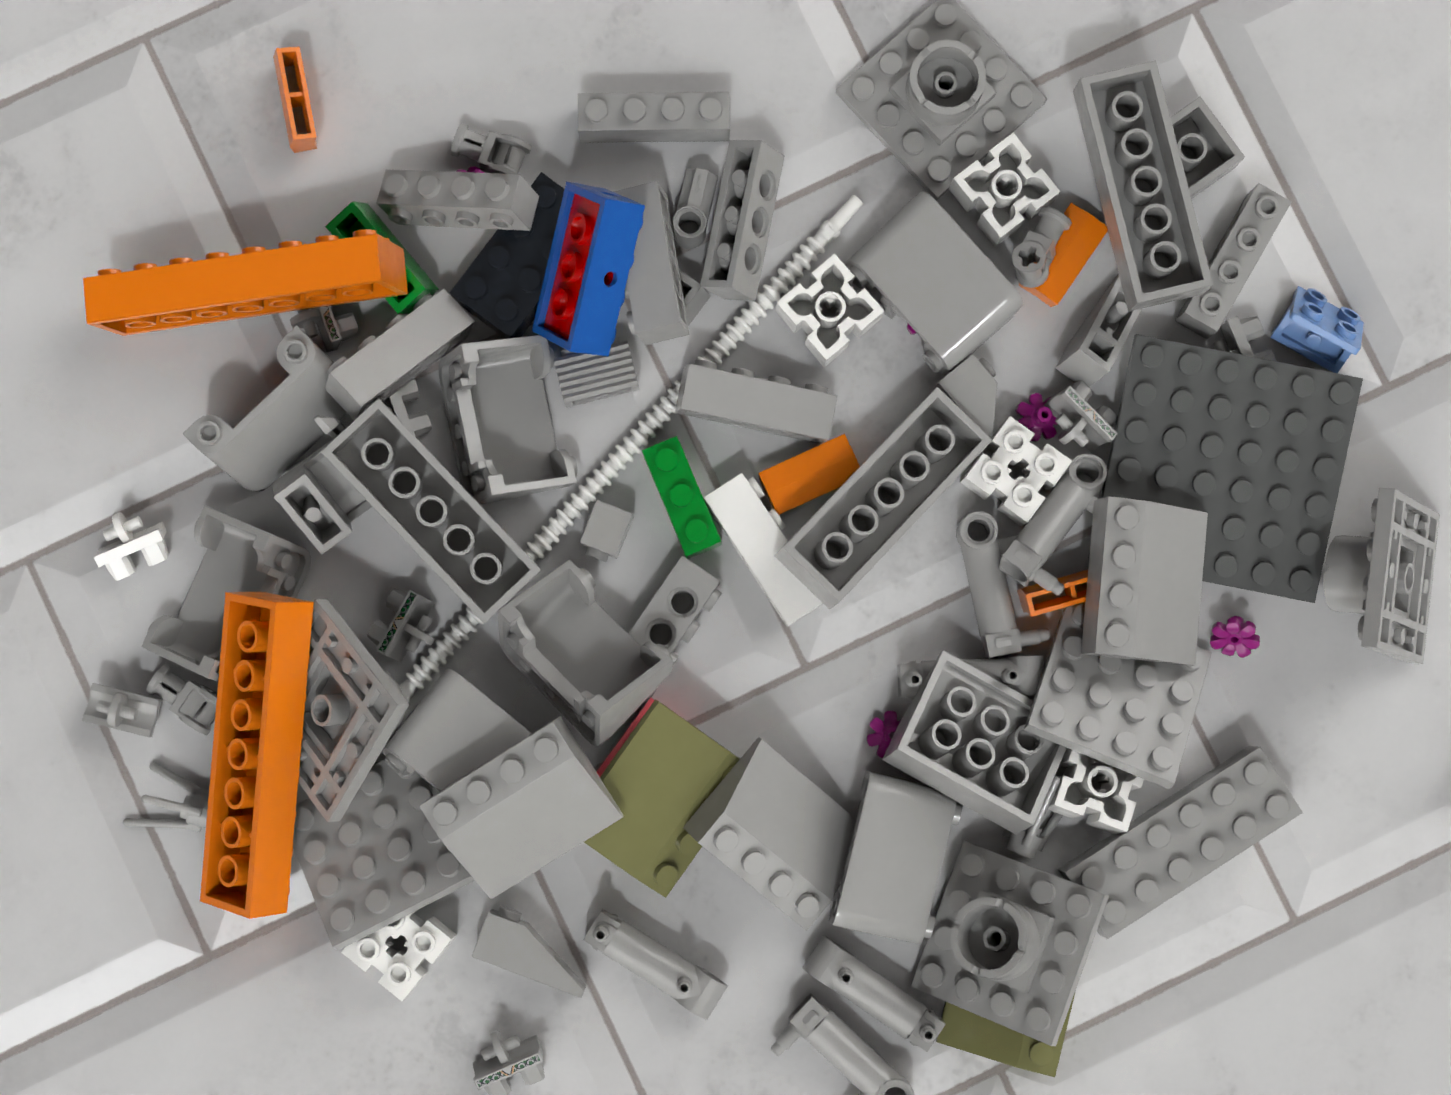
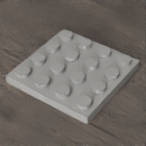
M1085 602L1063 608L1024 730L1152 783L1171 789L1176 782L1212 652L1197 646L1195 666L1081 654Z
M384 760L372 766L340 821L327 823L310 798L296 804L293 848L332 947L337 951L475 881L439 839L419 805L439 793V791L418 773L414 772L411 774L404 771L403 774H399Z

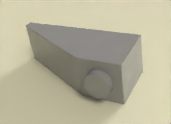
M1119 274L1114 278L1070 340L1056 366L1058 371L1074 383L1081 380L1090 387L1110 372L1142 309L1128 312Z
M500 906L499 911L492 909L488 912L472 954L473 958L582 998L586 985L528 922L520 920L522 915L520 912L504 906Z

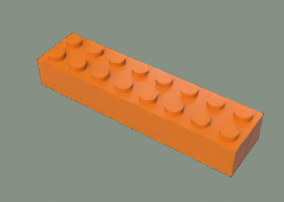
M365 229L354 231L352 233L353 237L339 239V236L335 235L319 236L315 238L316 243L302 245L300 241H285L279 243V248L266 250V248L259 246L246 247L242 249V254L231 256L226 252H213L206 254V259L193 261L191 258H174L169 260V265L159 267L153 263H141L134 265L132 271L121 272L120 269H102L97 271L98 276L83 278L86 322L89 325L126 336L408 294L404 249L391 242L389 238H384L377 234L375 230Z
M225 592L200 902L252 919L287 913L314 602L267 592Z

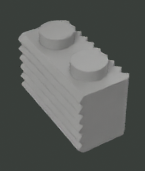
M615 337L611 345L609 357L569 352L564 349L560 351L561 357L553 359L566 407L639 390L628 341L620 342L618 337Z

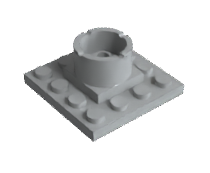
M935 0L836 89V94L936 201L949 190L955 176L976 160L982 161L987 156L989 150L1012 134L1047 101V98L955 0Z
M1379 488L1378 498L1373 500L1371 507L1372 521L1375 522L1374 532H1371V536H1335L1330 543L1325 561L1328 570L1324 572L1323 581L1327 606L1336 612L1365 614V616H1361L1358 623V637L1362 640V647L1408 663L1423 664L1440 514L1397 489Z
M315 599L298 783L327 823L338 822L343 817L384 746L400 728L409 702L402 695L397 681H394L391 678L392 675L380 667L328 599Z
M963 841L935 918L931 938L927 940L911 987L1045 1044L1056 1046L1109 896Z

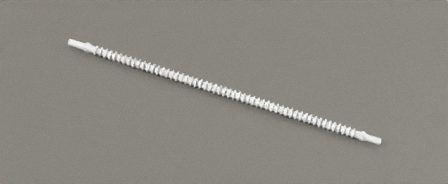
M852 195L829 221L825 220L813 238L807 237L808 244L806 246L800 245L799 247L801 252L799 254L794 252L792 254L793 260L785 261L786 268L784 270L778 269V277L772 276L770 278L772 283L770 285H763L764 292L762 294L757 292L756 301H749L750 307L748 309L742 308V316H735V323L733 325L727 324L726 328L728 331L726 333L720 332V340H713V347L711 349L705 348V356L703 358L698 356L697 360H706L721 366L722 357H730L728 351L731 348L737 349L736 342H743L745 340L743 335L745 333H752L750 327L753 324L755 326L759 325L758 318H765L767 316L765 311L767 309H774L773 302L781 299L780 294H787L789 292L787 287L789 285H796L795 278H802V271L804 269L810 270L811 266L809 263L811 261H818L817 254L825 253L824 247L840 235V230L863 206L862 201L855 195ZM675 381L676 387L674 389H667L669 395L666 398L660 397V405L654 404L652 406L654 411L651 414L645 413L646 420L644 422L638 421V429L632 428L630 430L632 435L629 438L623 437L624 444L622 446L618 444L615 446L617 449L616 453H608L610 459L607 462L601 461L602 468L600 470H593L594 477H586L587 484L585 486H578L579 493H572V500L570 502H563L565 508L562 511L556 510L557 517L554 519L550 517L548 519L550 524L547 527L541 526L542 533L540 535H533L535 538L534 542H526L528 548L524 552L536 565L535 561L538 558L544 559L543 552L545 550H552L551 543H558L560 541L558 536L561 533L563 535L567 534L566 527L568 525L574 526V518L580 519L582 517L580 512L583 509L589 510L588 503L590 501L596 502V494H604L602 488L605 485H612L610 479L612 477H619L618 470H626L625 463L627 461H634L633 454H640V447L642 445H649L647 439L650 436L652 438L656 437L655 430H662V423L665 420L667 422L671 421L669 415L672 412L675 413L680 381ZM468 607L466 608L468 613L465 616H458L460 622L457 625L451 624L452 631L449 633L445 631L443 633L445 638L442 641L436 640L437 647L435 649H428L429 656H421L422 663L420 665H413L414 672L412 674L408 672L405 674L407 679L399 687L402 695L408 702H410L411 697L418 688L420 690L424 689V681H432L430 675L433 672L439 673L438 666L440 664H447L446 657H454L453 650L455 648H462L461 641L463 639L466 641L470 639L468 636L469 632H477L475 626L478 623L484 624Z

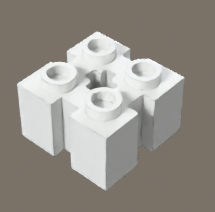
M1014 132L989 150L984 161V167L976 160L955 176L949 187V191L966 212L974 207L981 216L976 225L994 247L1020 228L1024 221L1023 214L1029 220L1033 219L1039 214L1041 208H1046L1054 203L1060 193V190L1042 168L1036 173H1033L1027 164L1032 155ZM998 187L1000 189L1008 187L1010 189L1009 195H1001L997 191Z
M835 253L811 273V286L808 289H805L799 283L776 302L775 312L794 334L801 328L808 334L805 346L823 367H826L847 349L850 341L847 336L851 332L859 339L878 323L884 314L883 308L865 288L858 294L851 286L855 276ZM825 305L828 309L835 306L837 308L835 317L823 316L821 306Z
M1009 416L987 446L993 451L991 457L982 453L960 483L983 500L987 499L991 494L1002 501L997 510L1022 527L1029 522L1045 500V497L1038 493L1041 487L1048 491L1055 486L1072 460L1048 443L1041 449L1029 442L1035 433ZM1018 464L1023 469L1021 472L1024 473V477L1019 476L1016 479H1012L1009 475L1012 470L1008 468V465L1014 466Z
M1067 748L1060 763V766L1066 769L1064 775L1060 776L1061 781L1048 810L1069 818L1084 816L1085 813L1088 814L1086 824L1112 834L1128 832L1137 803L1129 800L1128 796L1130 790L1142 787L1144 779ZM1092 777H1098L1096 782L1101 783V789L1095 790L1092 787Z
M418 910L346 946L341 952L365 972L373 966L381 971L384 975L378 983L402 1002L427 974L428 971L421 966L425 959L433 964L457 936L456 933L434 916L425 922L415 914ZM401 935L404 936L407 940L404 944L408 948L407 952L404 950L396 951L392 946L394 944L392 943V938L396 939Z

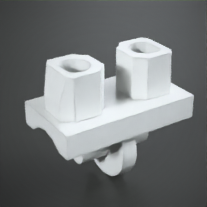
M121 512L112 515L114 527L104 530L103 535L107 542L117 537L120 539L98 549L99 554L94 556L98 567L105 565L114 579L118 581L136 571V567L129 555L131 553L141 550L149 566L158 564L168 558L169 552L164 540L167 530L161 521L132 533V531L143 527L141 518L137 516L127 521Z

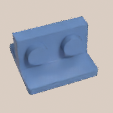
M1298 286L1293 294L1292 303L1273 329L1271 338L1329 371L1338 373L1351 354L1357 355L1361 349L1364 322L1361 321L1360 316L1347 307L1338 308L1327 302V298L1321 292L1312 288L1306 290Z

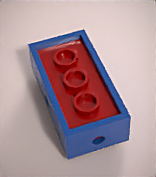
M566 181L533 323V332L569 352L609 357L611 345L616 337V324L620 308L625 300V287L629 271L634 263V250L638 233L643 225L645 205L605 188Z

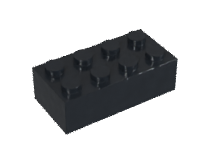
M542 172L531 185L533 190L539 195L531 230L497 229L449 292L460 306L505 339L522 337L535 319L565 190Z

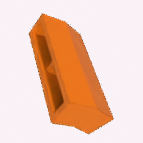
M300 46L276 48L273 59L290 148L294 153L317 149V136ZM294 65L299 92L289 93L284 67ZM302 106L307 134H297L292 108Z
M1070 203L1064 212L1070 218L1072 224L1069 230L1063 231L1055 246L1056 255L1049 266L1048 279L1044 284L1034 288L1024 287L1019 283L1021 288L1035 295L1050 307L1059 304L1108 232L1105 224L1073 203Z
M842 434L763 470L758 475L772 508L780 515L841 487L860 465L845 434Z
M1088 570L1057 578L1065 586L1066 596L1033 605L1032 597L1047 594L1051 591H1047L1038 584L1018 589L1017 592L1023 613L1027 612L1033 617L1086 602L1087 590L1076 593L1075 585L1087 582Z

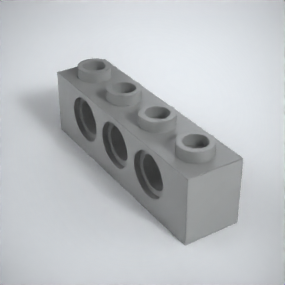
M730 140L700 284V287L723 299L756 301L785 157L762 140Z
M1260 183L1247 194L1208 262L1213 286L1202 295L1187 298L1175 319L1177 323L1205 339H1209L1218 332L1292 201Z
M682 555L628 634L642 646L646 642H652L650 633L653 627L658 624L669 626L672 630V639L663 646L669 651L673 666L679 657L674 653V650L681 640L689 643L701 624L695 620L704 608L710 612L721 596L722 592L717 590L720 581ZM687 593L692 596L694 606L691 611L680 614L672 608V600L677 594ZM656 688V689L654 690V692L641 704L642 706H645V704L648 702V700L650 699V697L653 696V694L655 693V691L657 690V688Z

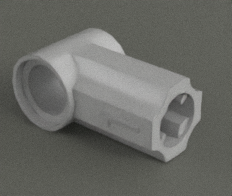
M699 168L686 169L677 211L673 217L674 240L685 249L699 247L706 237V228L718 181V176L708 170ZM687 221H693L700 228L695 233L687 234L680 229V225Z

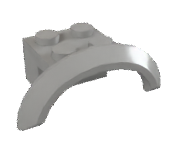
M317 415L314 417V421L326 435L329 434L333 439L274 481L272 489L273 497L322 555L353 532L351 522L372 506L321 453L346 427L335 418Z

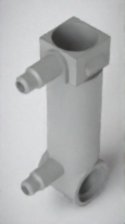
M1081 454L1072 460L1068 471L1003 554L999 565L1001 571L1025 587L1029 582L1034 581L1056 595H1060L1063 592L1065 586L1056 577L1042 569V567L1083 512L1088 510L1093 514L1094 500H1098L1107 476V467L1103 460L1093 454ZM1087 475L1093 479V482H1083L1077 476Z
M975 511L959 522L956 529V538L961 546L985 658L1020 652L1022 647L1050 640L1051 635L1047 628L1019 632V628L1017 629L1006 574L999 569L1002 558L1001 554L1006 552L1017 535L998 539V525L995 519L988 513ZM978 522L985 527L986 537L984 541L976 542L969 537L967 528L970 523Z
M1043 656L960 659L1022 695L1036 694L1044 669ZM936 660L921 661V663L911 661L907 664L897 665L898 697H908L913 700Z
M604 909L601 910L583 939L592 945L596 951L600 950L604 955L665 992L684 1008L705 1020L709 1018L728 987L727 984L710 972L690 963L624 920L621 921L616 914H610Z
M824 935L802 967L815 979L847 998L904 1039L908 1038L913 1046H919L926 1052H928L946 1025L936 1015L935 1011L926 1009L927 1006Z
M811 993L788 1017L789 1026L771 1046V1050L777 1056H780L802 1036L861 1091L858 1095H884L892 1087H900L904 1090V1095H914V1091L906 1078L892 1068L831 1009H827Z

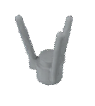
M151 763L149 768L152 771L191 792L194 796L187 795L183 803L143 795L141 801L180 812V818L186 820L125 818L123 821L124 825L181 828L200 832L202 827L206 828L209 790L194 785L156 763Z
M1059 776L1053 778L1033 826L1018 834L1004 829L1002 835L1009 838L1006 844L1007 849L1030 859H1034L1037 850L1042 852L1047 838L1063 816L1054 813L1044 829L1039 828L1061 781Z

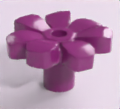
M1039 393L1029 396V404L1020 402L1015 409L1016 414L1023 416V418L1017 421L1035 433L1031 441L1035 442L1041 438V435L1046 440L1053 438L1057 434L1053 425H1058L1055 422L1056 417L1052 414L1051 409L1044 406L1051 397H1048L1043 402L1042 395Z
M1232 616L1227 620V624L1216 622L1213 625L1212 633L1214 635L1210 637V645L1215 650L1222 648L1221 653L1224 655L1233 656L1236 651L1240 658H1244L1251 654V649L1259 648L1260 636L1255 634L1256 626L1253 622L1246 621L1244 623L1242 617Z
M886 711L884 713V721L874 717L869 723L875 733L867 735V744L871 747L878 745L876 755L882 759L892 740L889 737L890 732L895 733L902 720H897V713L895 711Z

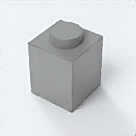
M596 500L580 540V544L587 547L585 554L603 562H607L609 556L617 559L633 521V514Z

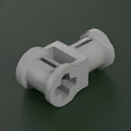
M461 123L452 142L451 155L455 157L463 155L477 160L480 169L490 173L518 174L524 156L530 153L532 146L517 137L498 134L493 131H489L488 136H484L469 130L468 125Z
M1051 207L1041 208L1039 212L1040 220L1034 231L1029 230L1024 241L1013 250L1012 263L1015 267L1016 279L1024 287H1038L1048 279L1049 266L1056 255L1055 246L1063 231L1069 230L1072 224L1069 217Z
M164 664L148 683L146 692L151 696L154 694L160 696L171 704L169 710L178 715L181 721L194 730L208 735L211 731L209 725L215 718L217 693L196 681H184L171 672L172 668L169 665Z

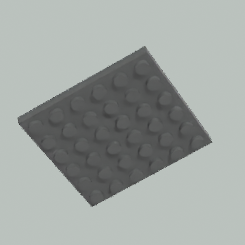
M1136 334L1133 339L1115 431L1118 434L1112 441L1107 464V476L1102 488L1101 498L1110 496L1145 500L1207 512L1202 581L1315 603L1363 378Z

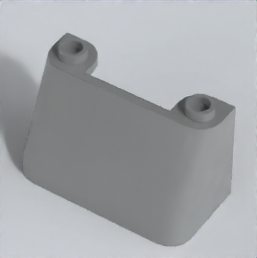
M923 191L910 200L845 264L855 276L853 283L857 287L862 288L865 286L868 289L876 287L925 341L923 344L925 352L922 356L923 360L934 372L940 371L944 377L1007 324L1023 306V300L1015 287L931 195Z
M297 325L281 340L276 352L279 363L290 375L246 417L232 428L219 416L206 415L196 420L182 433L201 453L241 486L250 491H264L270 487L274 481L282 476L325 435L314 421V417L320 415L335 418L339 421L347 414L325 390L329 376L328 369L334 362Z
M540 335L464 343L440 360L439 379L460 484L479 505L569 487L577 483L576 476L578 470L575 458L570 456L565 449L557 450L543 378L549 374L550 368L554 366L553 359H555L552 347L548 345L547 339Z
M204 505L195 523L194 537L198 544L207 548V551L177 618L164 615L156 619L150 625L141 647L208 679L218 681L225 592H267L297 598L309 571L311 556L304 547Z
M569 559L498 610L499 641L505 655L587 741L598 747L608 740L669 676L672 671V657L669 651L661 644L655 645L652 642H646L640 646L595 601L593 588L596 584L591 574L584 568L579 569Z
M447 669L386 744L382 753L386 755L384 761L399 774H403L404 771L411 774L416 772L440 792L532 733L457 672Z
M866 771L861 788L863 790L862 798H864V802H859V812L842 881L838 887L840 897H837L836 902H833L829 921L833 926L921 944L923 938L930 939L933 932L935 916L930 915L951 825H958L963 805L932 787Z

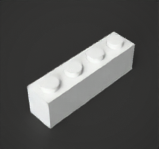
M740 473L705 496L704 501L786 627H789L823 603L774 556L788 542L781 532L786 526L774 508L768 512L760 499L765 494L753 477L747 480L743 473Z

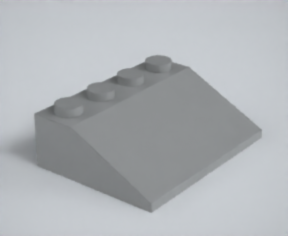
M1110 496L1094 500L1081 654L1195 666L1207 512L1145 500Z
M942 650L899 723L882 760L1012 833L1018 834L1034 825L1067 747L1024 730L1033 700Z
M561 716L419 805L439 839L490 899L498 896L624 817Z
M758 737L683 828L702 847L807 931L832 901L842 880L856 819Z

